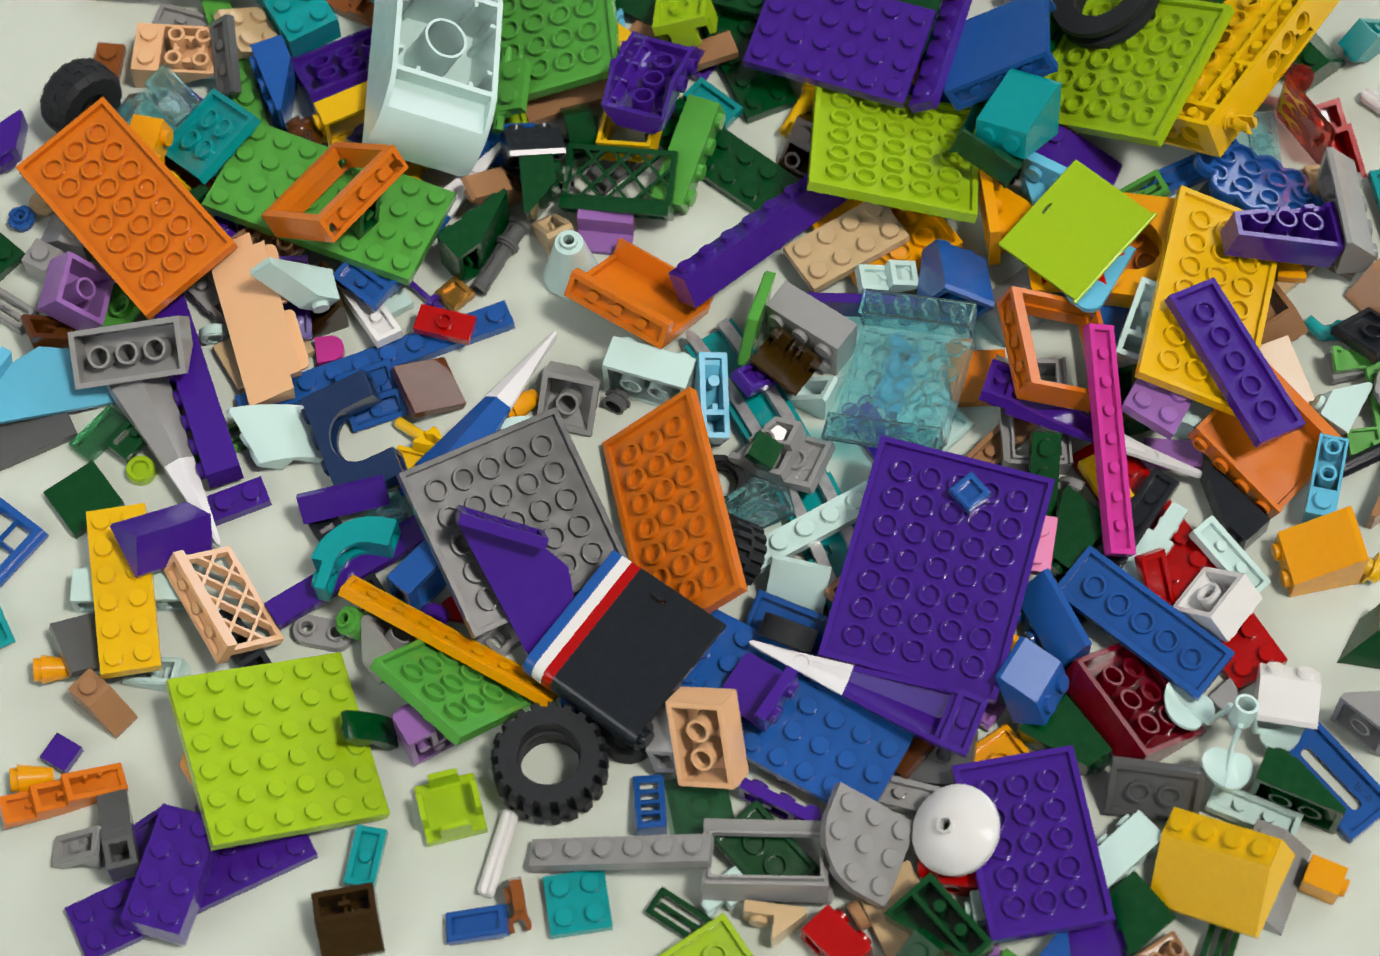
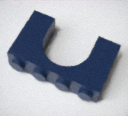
M362 369L301 398L304 409L301 410L302 416L306 423L312 427L314 433L311 435L312 442L315 448L321 451L324 459L321 460V466L328 477L330 476L333 486L382 474L387 490L400 485L396 475L407 470L408 467L403 454L393 446L361 461H347L340 452L339 435L346 421L353 415L382 402L374 379L369 373Z

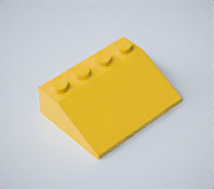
M1174 807L1161 834L1150 888L1173 912L1258 939L1295 854L1283 839Z

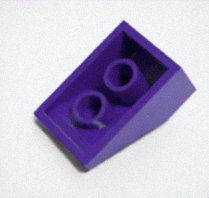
M1059 125L1058 134L1035 151L1067 168L1075 160H1078L1113 186L1123 167V164L1073 130Z

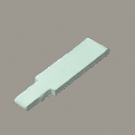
M1173 501L1163 517H1160L1154 531L1150 528L1147 529L1135 547L1136 555L1134 556L1157 548L1165 549L1167 556L1174 546L1170 539L1179 530V526L1189 510ZM1131 556L1122 569L1139 581L1134 556Z

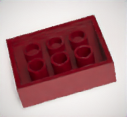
M1120 643L1075 659L1065 671L1070 684L1067 690L1068 694L1091 725L1111 747L1113 756L1159 762L1207 732L1203 725L1198 730L1190 731L1177 726L1171 721L1164 706V692L1167 683L1170 681Z

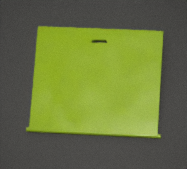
M1075 160L998 245L1073 300L1072 303L1076 305L1156 217L1157 213H1151L1078 160Z

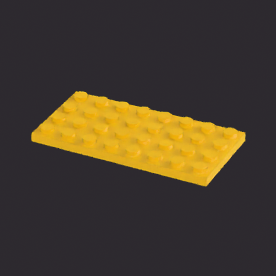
M1181 185L1176 192L1134 377L1236 417L1164 300L1173 293L1214 277L1260 349L1278 262L1224 255L1220 231L1233 212L1242 211V209Z

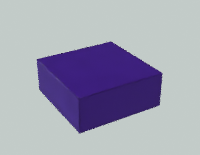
M56 733L40 755V759L42 762L65 774L69 773L84 750L80 745Z

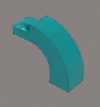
M380 516L355 518L335 527L319 542L311 557L316 569L312 578V587L319 600L330 602L338 576L342 568L350 560L362 555H377L393 559L401 535L396 519Z

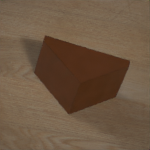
M23 314L20 317L34 349L39 346L53 348L69 347L67 332L75 331L74 328L50 316Z

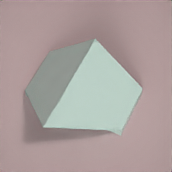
M850 375L811 377L796 396L789 392L787 397L793 407L825 420Z

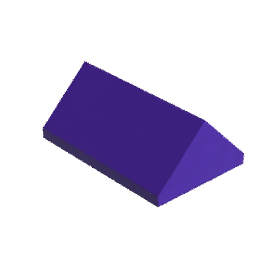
M189 502L119 521L110 526L135 578L164 570L173 552L183 550L186 555L212 550L211 514Z

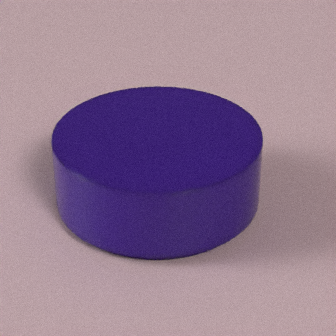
M427 603L421 607L420 611L447 625L449 613L443 606Z

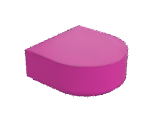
M332 335L314 338L318 366L345 356L344 344L340 338Z

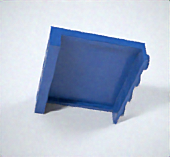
M1013 0L966 20L944 86V93L956 111L991 98L1011 68L1040 77L1058 71V63L1050 52L1049 13L1057 10L1052 0Z

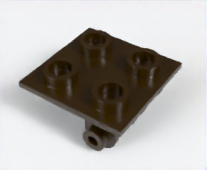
M776 327L770 334V337L749 361L761 372L766 373L779 383L783 389L796 396L819 368L822 361L818 359L819 355H816L809 348L802 355L801 352L806 346L804 344L798 351L795 350L794 347L799 340L796 339L790 346L789 343L794 337L786 332L785 329L782 328L780 330Z

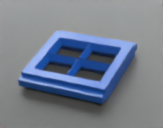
M1 497L0 514L3 513L14 522L0 535V546L10 553L0 565V587L8 581L49 537L42 528ZM19 525L30 534L16 549H13L3 540Z

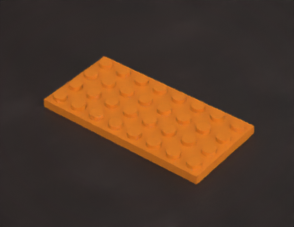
M101 97L15 167L148 320L152 319L238 248L231 237L104 97Z
M688 387L604 441L602 446L629 560L710 614L742 595L748 589L697 390Z

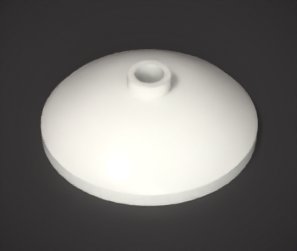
M966 784L947 785L929 795L919 807L912 826L913 847L920 861L933 872L947 877L964 876L983 866L993 854L1000 835V819L994 803L981 790ZM950 821L949 828L944 830V824Z

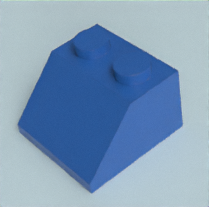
M1019 637L995 677L1013 723L1046 725L1070 685L1069 678L1064 671L1061 661L1026 637Z

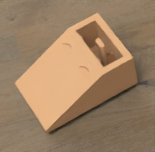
M137 23L131 63V73L135 87L163 89L214 76L210 27Z

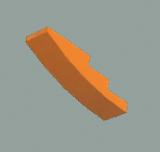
M121 762L61 774L59 780L30 785L28 791L0 796V815L4 829L38 822L97 804V795L126 788L128 791Z

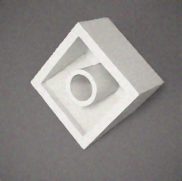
M1203 567L1173 607L1216 639L1229 642L1263 598L1245 573Z
M1279 662L1259 663L1253 697L1259 703L1257 721L1317 730L1322 688L1320 672L1307 666L1291 668L1285 667V665Z

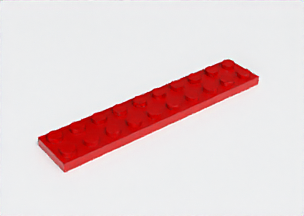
M1091 443L1072 454V467L1082 481L1086 482L1085 485L1099 503L1098 497L1078 468L1079 461L1095 454L1094 443ZM1126 454L1129 487L1135 495L1150 472L1139 458ZM1169 500V502L1166 504V506L1164 507L1156 521L1151 526L1150 529H1152L1153 531L1156 528L1160 517H1163V515L1171 505V500ZM1185 519L1181 522L1177 533H1174L1170 539L1174 546L1166 556L1176 599L1175 602L1203 567L1216 568L1188 536L1193 530ZM1254 613L1248 616L1238 629L1237 634L1229 642L1220 641L1235 652V656L1223 669L1222 673L1226 679H1232L1238 692L1256 682L1259 663L1279 662L1285 665L1288 661Z

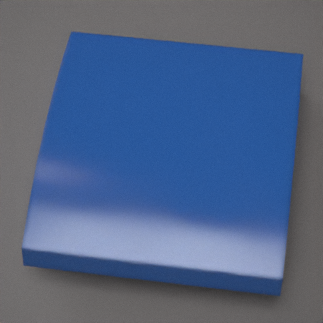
M389 358L334 375L337 382L362 369L373 377L382 402L349 418L353 433L408 415L403 397L391 374L392 365Z

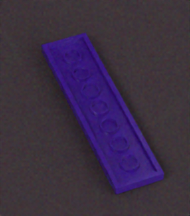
M308 833L220 849L197 915L317 859L318 855ZM135 877L125 879L65 907L85 956H110L151 937L126 930L120 920Z

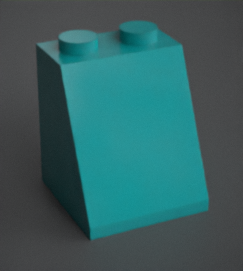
M1011 68L977 117L975 136L993 148H999L1008 155L1025 160L1058 134L1062 83Z

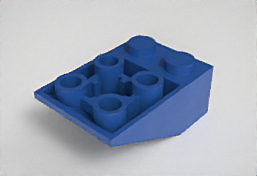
M281 34L250 45L253 56L248 57L253 70L252 73L256 86L262 92L261 97L266 110L269 109L271 114L270 118L273 127L285 131L287 129L285 123L292 119L297 81L290 53Z

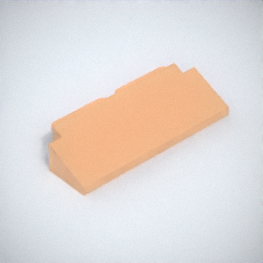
M246 233L233 239L238 248L211 269L248 403L249 405L274 404L295 398L291 378L302 376V370L307 369L309 366V359L295 312L284 310L283 304L287 303L288 300L250 274V269L266 258L279 259L277 249L273 244L265 245L264 240L253 245L250 233Z

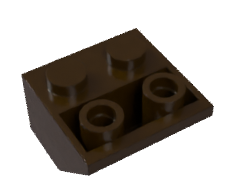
M810 111L797 116L778 162L779 166L800 178L805 177L809 167L813 113Z
M373 882L311 893L321 956H369L385 953L377 893Z

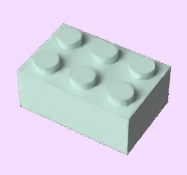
M613 336L602 364L604 392L609 389L619 388L628 394L629 399L658 407L688 387L695 388L696 358H692L684 352L674 353L663 348L659 349L652 344L638 343L630 337L620 338Z

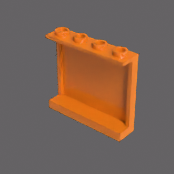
M622 238L618 239L614 254L588 272H584L579 268L571 271L564 296L659 349L664 348L707 315L714 298L713 295L696 308L680 302L668 274L675 267Z
M1270 365L1306 423L1301 429L1256 448L1237 417L1213 409L1187 436L1191 439L1195 449L1208 456L1214 468L1220 473L1225 474L1240 492L1246 495L1265 515L1272 519L1310 481L1320 433L1337 437L1341 436Z

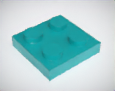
M604 870L577 871L543 877L551 939L613 930Z

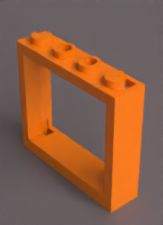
M335 141L261 216L276 237L334 243L409 167L394 145ZM343 159L345 163L340 167L338 162ZM349 167L363 168L318 214L304 213ZM330 224L335 229L333 232L330 231Z
M1011 286L996 303L1016 399L1091 413L1089 389L1041 380L1027 315L1078 325L1085 357L1083 326L1088 323L1103 324L1100 309L1093 313H1087L1070 303L1067 297Z

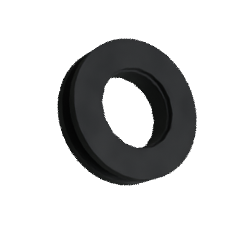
M1052 0L1057 7V10L1052 12L1055 20L1070 42L1086 49H1103L1120 44L1138 33L1152 18L1159 0H1122L1118 6L1109 12L1097 16L1082 14L1088 0Z

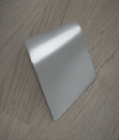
M775 416L761 430L784 445L772 470L767 472L744 457L755 433L749 437L748 444L737 453L732 451L728 456L730 462L754 475L784 487L813 494L836 447L833 441L807 436L801 421Z

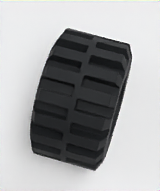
M728 512L748 587V585H752L756 576L759 575L762 565H764L765 554L767 553V537L764 535L765 531L759 525Z

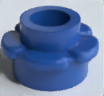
M25 205L14 207L8 214L9 226L18 232L29 231L36 219L32 209Z

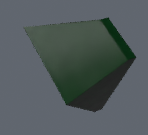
M1380 604L1359 619L1337 663L1380 669Z

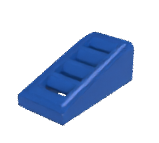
M663 774L633 776L637 836L668 834ZM658 783V788L640 789V784ZM659 794V799L641 800L640 797ZM641 806H660V809L641 810ZM660 816L661 820L642 821V817Z

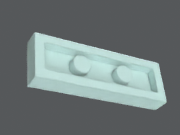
M1213 515L1208 517L1188 535L1217 569L1245 573L1259 593L1271 583V580Z
M1214 784L1204 809L1207 812L1252 830L1256 820L1260 819L1288 830L1294 837H1296L1304 816L1301 813L1252 795L1244 790L1228 791L1218 787L1216 784Z

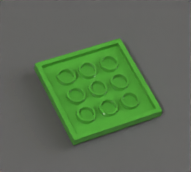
M416 640L375 658L370 666V669L383 682L395 690L404 701L416 709L426 721L436 727L455 746L504 723L507 719L515 718L514 713L520 709L527 712L533 703L530 699L421 640Z

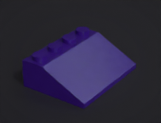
M372 27L291 58L296 80L314 114H316L315 102L368 81Z

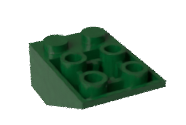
M505 188L498 193L489 195L484 203L475 209L465 212L460 220L453 225L445 226L437 235L442 265L452 276L456 275L465 284L478 276L496 246V237L502 235L508 225L507 220L510 217L507 190Z

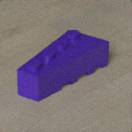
M1325 202L1323 206L1316 207L1314 204H1304L1301 208L1296 209L1283 206L1275 211H1268L1266 208L1234 211L1220 231L1224 255L1330 268L1344 249L1334 202Z

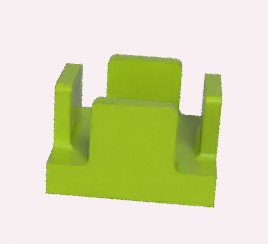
M656 0L652 30L655 37L660 36L663 41L669 42L671 39L672 43L696 47L701 45V38L697 27L707 25L710 34L716 33L718 17L711 0Z
M457 768L428 774L429 783L414 787L428 847L488 833L474 772L458 775Z

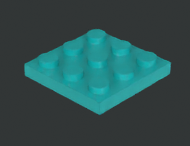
M213 88L173 132V142L168 147L165 157L205 185L216 175L220 167L235 154L238 147L247 137L254 133L261 121L254 114Z

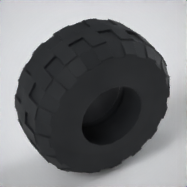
M94 58L71 60V62L60 66L45 84L40 97L41 116L45 123L58 133L101 97H104L118 111L122 98L120 80L107 66Z

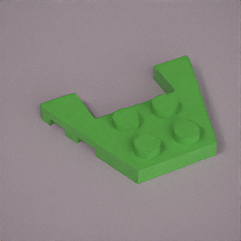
M1331 346L1329 350L1334 374L1364 371L1365 382L1372 383L1374 387L1375 377L1380 370V361L1374 364L1356 351L1343 349L1342 346ZM1372 389L1368 399L1373 427L1350 429L1349 433L1344 434L1345 438L1349 439L1348 457L1380 443V405L1373 396Z

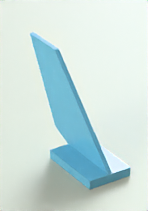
M3 346L0 348V424L116 404L107 386L75 390L70 349L39 346L12 362V352Z

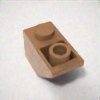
M502 167L467 175L461 179L465 187L464 194L472 204L477 203L481 205L489 195L498 193L503 188L507 190L509 209L523 199L522 186L516 174Z

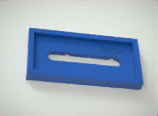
M1319 721L1317 730L1306 728L1298 744L1289 752L1291 756L1298 758L1346 808L1337 831L1351 844L1380 820V785ZM1308 750L1322 762L1323 766L1358 800L1360 809L1354 810L1350 808L1302 757L1301 752Z

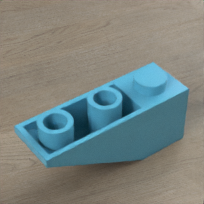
M1320 433L1302 523L1337 511L1349 445L1348 438Z

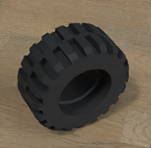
M548 702V707H540L539 703L530 705V711L524 712L523 709L515 712V720L513 722L507 719L501 726L502 734L497 733L494 738V749L491 750L490 759L496 790L499 796L504 798L505 805L510 810L516 809L518 816L525 820L532 816L534 823L542 825L544 820H551L552 825L561 824V819L568 817L569 821H573L578 818L580 810L587 813L593 808L592 801L601 798L603 786L607 785L609 763L605 738L601 736V729L596 722L590 723V718L582 711L576 714L575 707L565 704L564 708H560L557 702ZM556 742L572 748L578 755L579 765L575 772L566 780L557 784L545 785L536 783L523 774L521 763L526 754L534 747L543 743Z

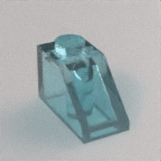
M162 64L145 82L155 107L174 127L180 125L201 102L166 64Z

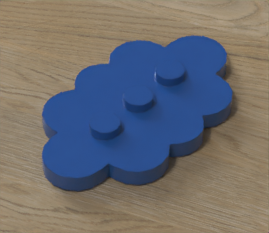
M1231 144L1221 158L1196 152L1192 164L1198 174L1209 179L1208 190L1210 194L1222 202L1234 203L1237 208L1242 210L1266 208L1268 211H1275L1283 206L1296 209L1301 208L1304 204H1314L1315 207L1324 205V202L1317 195L1309 192L1310 182L1302 172L1293 168H1284L1272 156L1257 155L1246 145Z

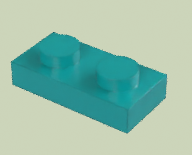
M702 77L683 94L684 101L687 100L688 94L720 103L725 112L724 114H726L723 126L725 129H728L743 113L741 105Z
M357 824L343 882L345 887L373 882L376 889L388 836L387 829Z

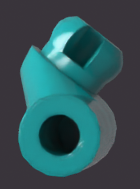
M1310 315L1304 323L1309 332L1320 341H1335L1338 339L1330 335L1332 326L1340 323L1342 320H1336L1333 324L1323 325Z

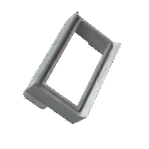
M997 354L996 360L1009 364L1008 358ZM1062 357V359L1036 358L1040 376H1055L1056 383L1067 385L1066 357ZM999 407L1002 456L1000 465L1028 472L1029 455L1015 454L1013 416L1005 414L1006 409ZM1062 433L1059 474H1068L1073 463L1072 442L1070 435Z
M704 818L703 834L712 833V836L820 838L821 821ZM821 844L820 876L711 874V867H700L703 868L702 900L745 901L746 899L761 902L823 903L826 905L833 902V877L828 874V860L825 850L821 849Z

